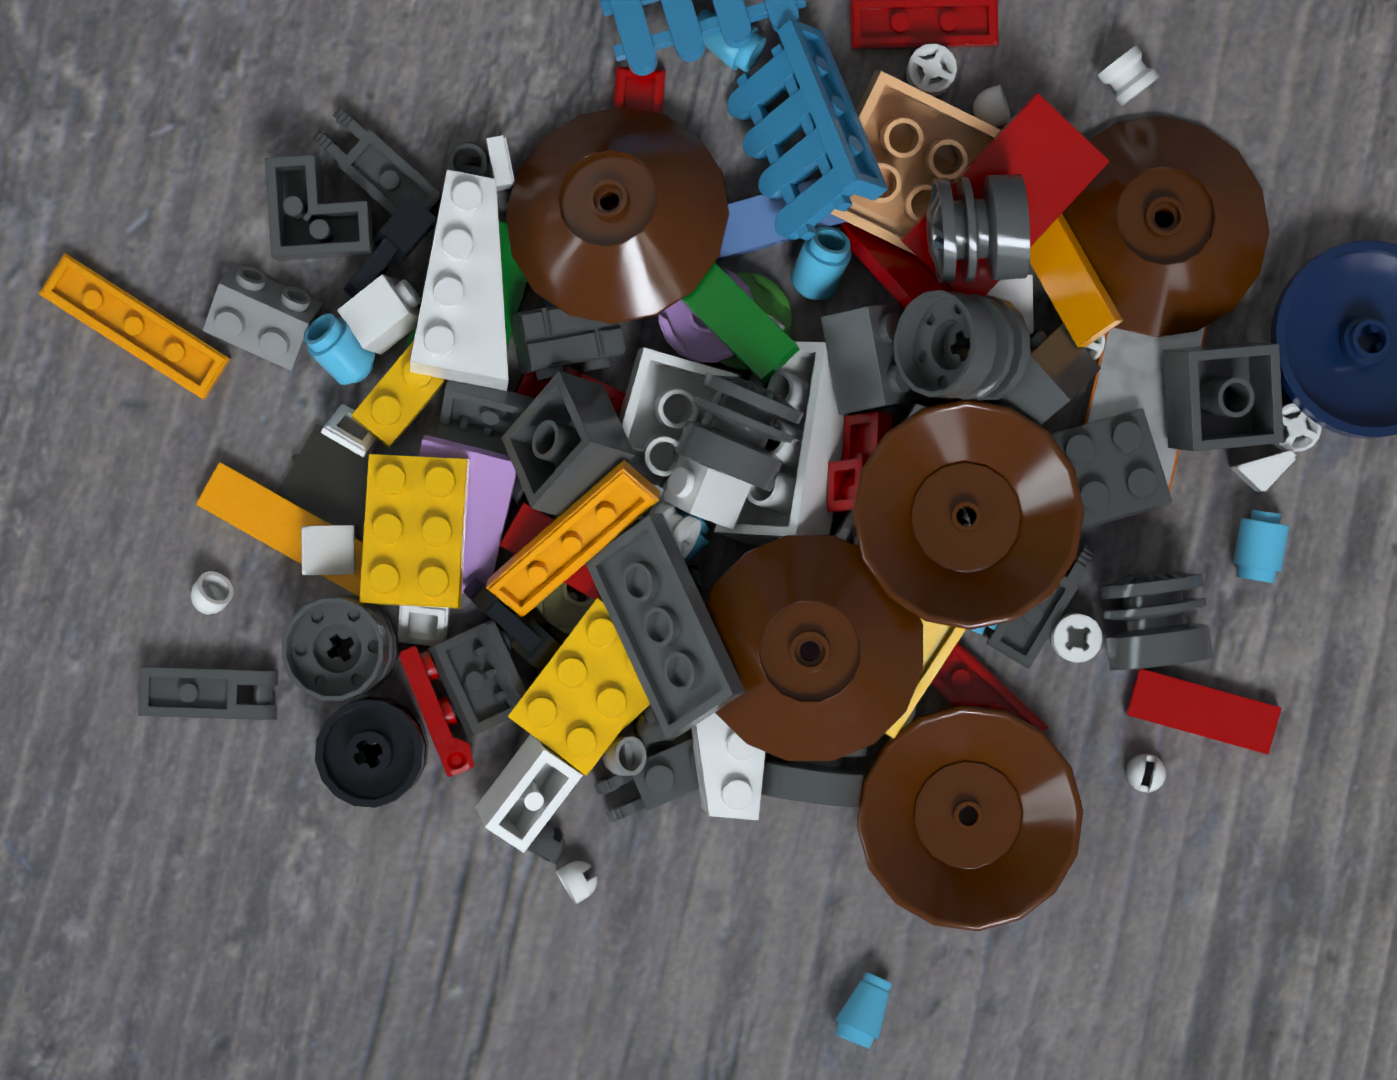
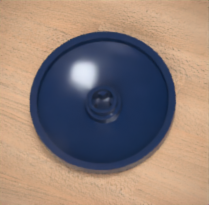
M1370 240L1355 241L1336 246L1321 253L1304 264L1293 275L1282 291L1275 307L1270 343L1279 344L1281 384L1292 402L1307 417L1337 434L1361 439H1376L1397 435V245L1393 243Z

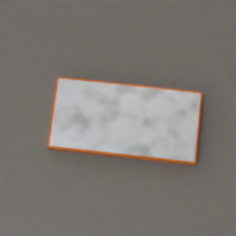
M1207 326L1196 332L1155 338L1112 328L1104 334V350L1097 361L1101 369L1093 378L1083 425L1143 408L1170 491L1179 449L1168 448L1163 350L1203 346Z

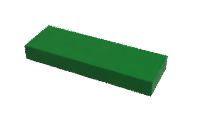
M716 263L712 265L696 289L681 299L763 384L800 350L798 345Z

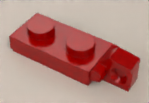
M416 645L400 650L398 656L447 777L460 774L475 767L469 742L453 736L450 732L449 726L456 724L457 721L447 696L437 699L430 682L439 678L429 651L419 654Z

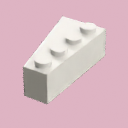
M447 170L412 348L410 372L507 391L509 378L496 179Z
M795 342L800 350L771 377L767 389L781 395L796 410L804 414L800 424L778 416L774 428L793 435L794 438L792 443H783L771 439L767 441L765 449L783 461L771 492L752 485L734 529L732 530L717 524L714 530L715 533L745 544L757 545L767 544L786 535H830L833 512H827L828 462L841 461L844 416H848V413L838 414L826 342Z
M645 347L638 348L626 395L620 410L619 421L635 453L629 464L660 490V497L653 506L612 541L648 515H651L661 503L665 502L662 498L667 489L669 477L675 470L681 455L674 450L686 421L710 424L713 415L700 408L694 402L696 397L700 396L718 404L722 392L702 384L706 373L738 377V374Z
M713 713L691 728L702 809L712 817L759 820L765 751L746 744L718 715Z

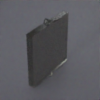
M316 424L300 454L292 456L294 464L277 494L331 525H355L356 530L365 514L369 455L362 457L321 433L323 426Z

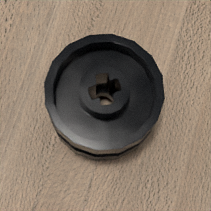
M368 696L343 705L325 721L316 739L315 763L321 781L335 797L353 806L376 808L398 800L419 781L427 765L429 742L422 722L408 706L389 697ZM367 743L369 745L378 743L381 746L383 753L377 756L378 759H371L366 755L365 747Z

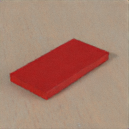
M1035 93L958 177H969L974 197L977 199L982 196L986 175L1022 174L1028 199L1031 247L1110 161L1040 94ZM958 177L951 184L953 200H955ZM926 211L900 241L935 272L934 262L928 250ZM985 258L978 259L974 282L963 281L959 260H957L954 283L946 284L955 292L985 296L1000 280H991Z

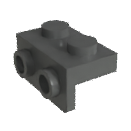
M448 380L444 392L440 422L435 437L508 455L501 437L535 398L511 391Z
M493 619L428 648L468 738L510 719L507 716L530 687L526 677L517 671L510 656L512 648L508 636L503 629L497 627Z

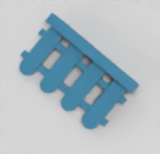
M599 0L604 17L614 14L622 44L613 46L617 62L627 59L630 70L639 76L649 75L656 69L658 62L656 50L674 45L676 54L681 60L694 62L704 54V36L722 32L723 39L728 46L742 48L752 39L750 23L769 18L771 27L777 32L790 19L800 22L798 9L807 7L806 0H763L764 2L745 7L743 0H712L716 16L698 21L692 0ZM661 1L669 30L650 35L642 6Z
M790 19L777 30L782 44L779 43L771 50L774 58L754 75L744 73L737 79L739 87L730 95L727 109L732 117L744 121L753 120L755 126L747 132L743 140L745 154L759 160L768 158L770 166L760 176L759 190L762 195L778 200L784 197L786 206L779 211L774 223L777 234L792 240L801 238L808 241L817 234L814 226L834 209L844 212L853 205L850 199L853 194L875 201L888 190V187L823 31ZM787 90L790 97L768 114L766 106ZM803 129L806 137L784 154L781 146ZM820 169L822 177L800 194L798 185Z

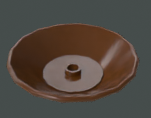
M617 107L578 115L542 138L516 173L506 212L512 258L533 291L569 316L608 324L656 316L691 294L719 257L729 218L723 172L700 137L665 114L628 107ZM609 198L619 199L618 206L613 210L603 209L605 201Z
M1164 116L1117 122L1090 138L1088 141L1110 162L1062 214L1123 319L1114 328L1153 338L1196 332L1235 309L1260 274L1270 232L1263 190L1240 152L1204 126ZM1158 212L1168 214L1171 219V225L1169 227L1157 225L1154 218L1155 214Z
M962 399L921 408L884 434L860 472L853 520L862 560L890 599L926 622L973 630L1015 621L1053 595L1077 557L1085 512L1075 468L1048 430L1012 407ZM967 508L974 513L975 521L972 525L963 526L958 522L957 512L960 509Z
M833 535L783 536L745 552L713 585L705 604L746 691L716 711L715 714L746 744L787 761H834L875 744L907 711L923 672V624L920 617L885 594L863 562L858 545ZM807 641L815 642L820 648L819 655L812 660L803 658L800 653L803 643Z
M960 705L919 716L902 729L895 738H891L884 743L862 781L857 829L868 869L895 904L933 926L981 931L1021 920L1056 893L1078 855L1084 810L1073 769L1045 732L1006 710ZM966 806L975 808L977 812L975 821L970 824H964L959 820V812Z

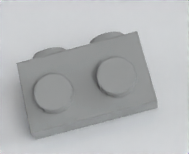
M234 264L218 284L203 331L292 371L298 363L305 344L304 334L320 313L323 304L311 298L306 291L300 288L287 287L267 278L263 272L256 268Z

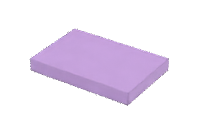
M424 435L418 457L458 458L470 461L462 593L464 594L463 590L475 577L486 586L487 579L495 573L501 547L500 543L504 534L517 474L509 455Z

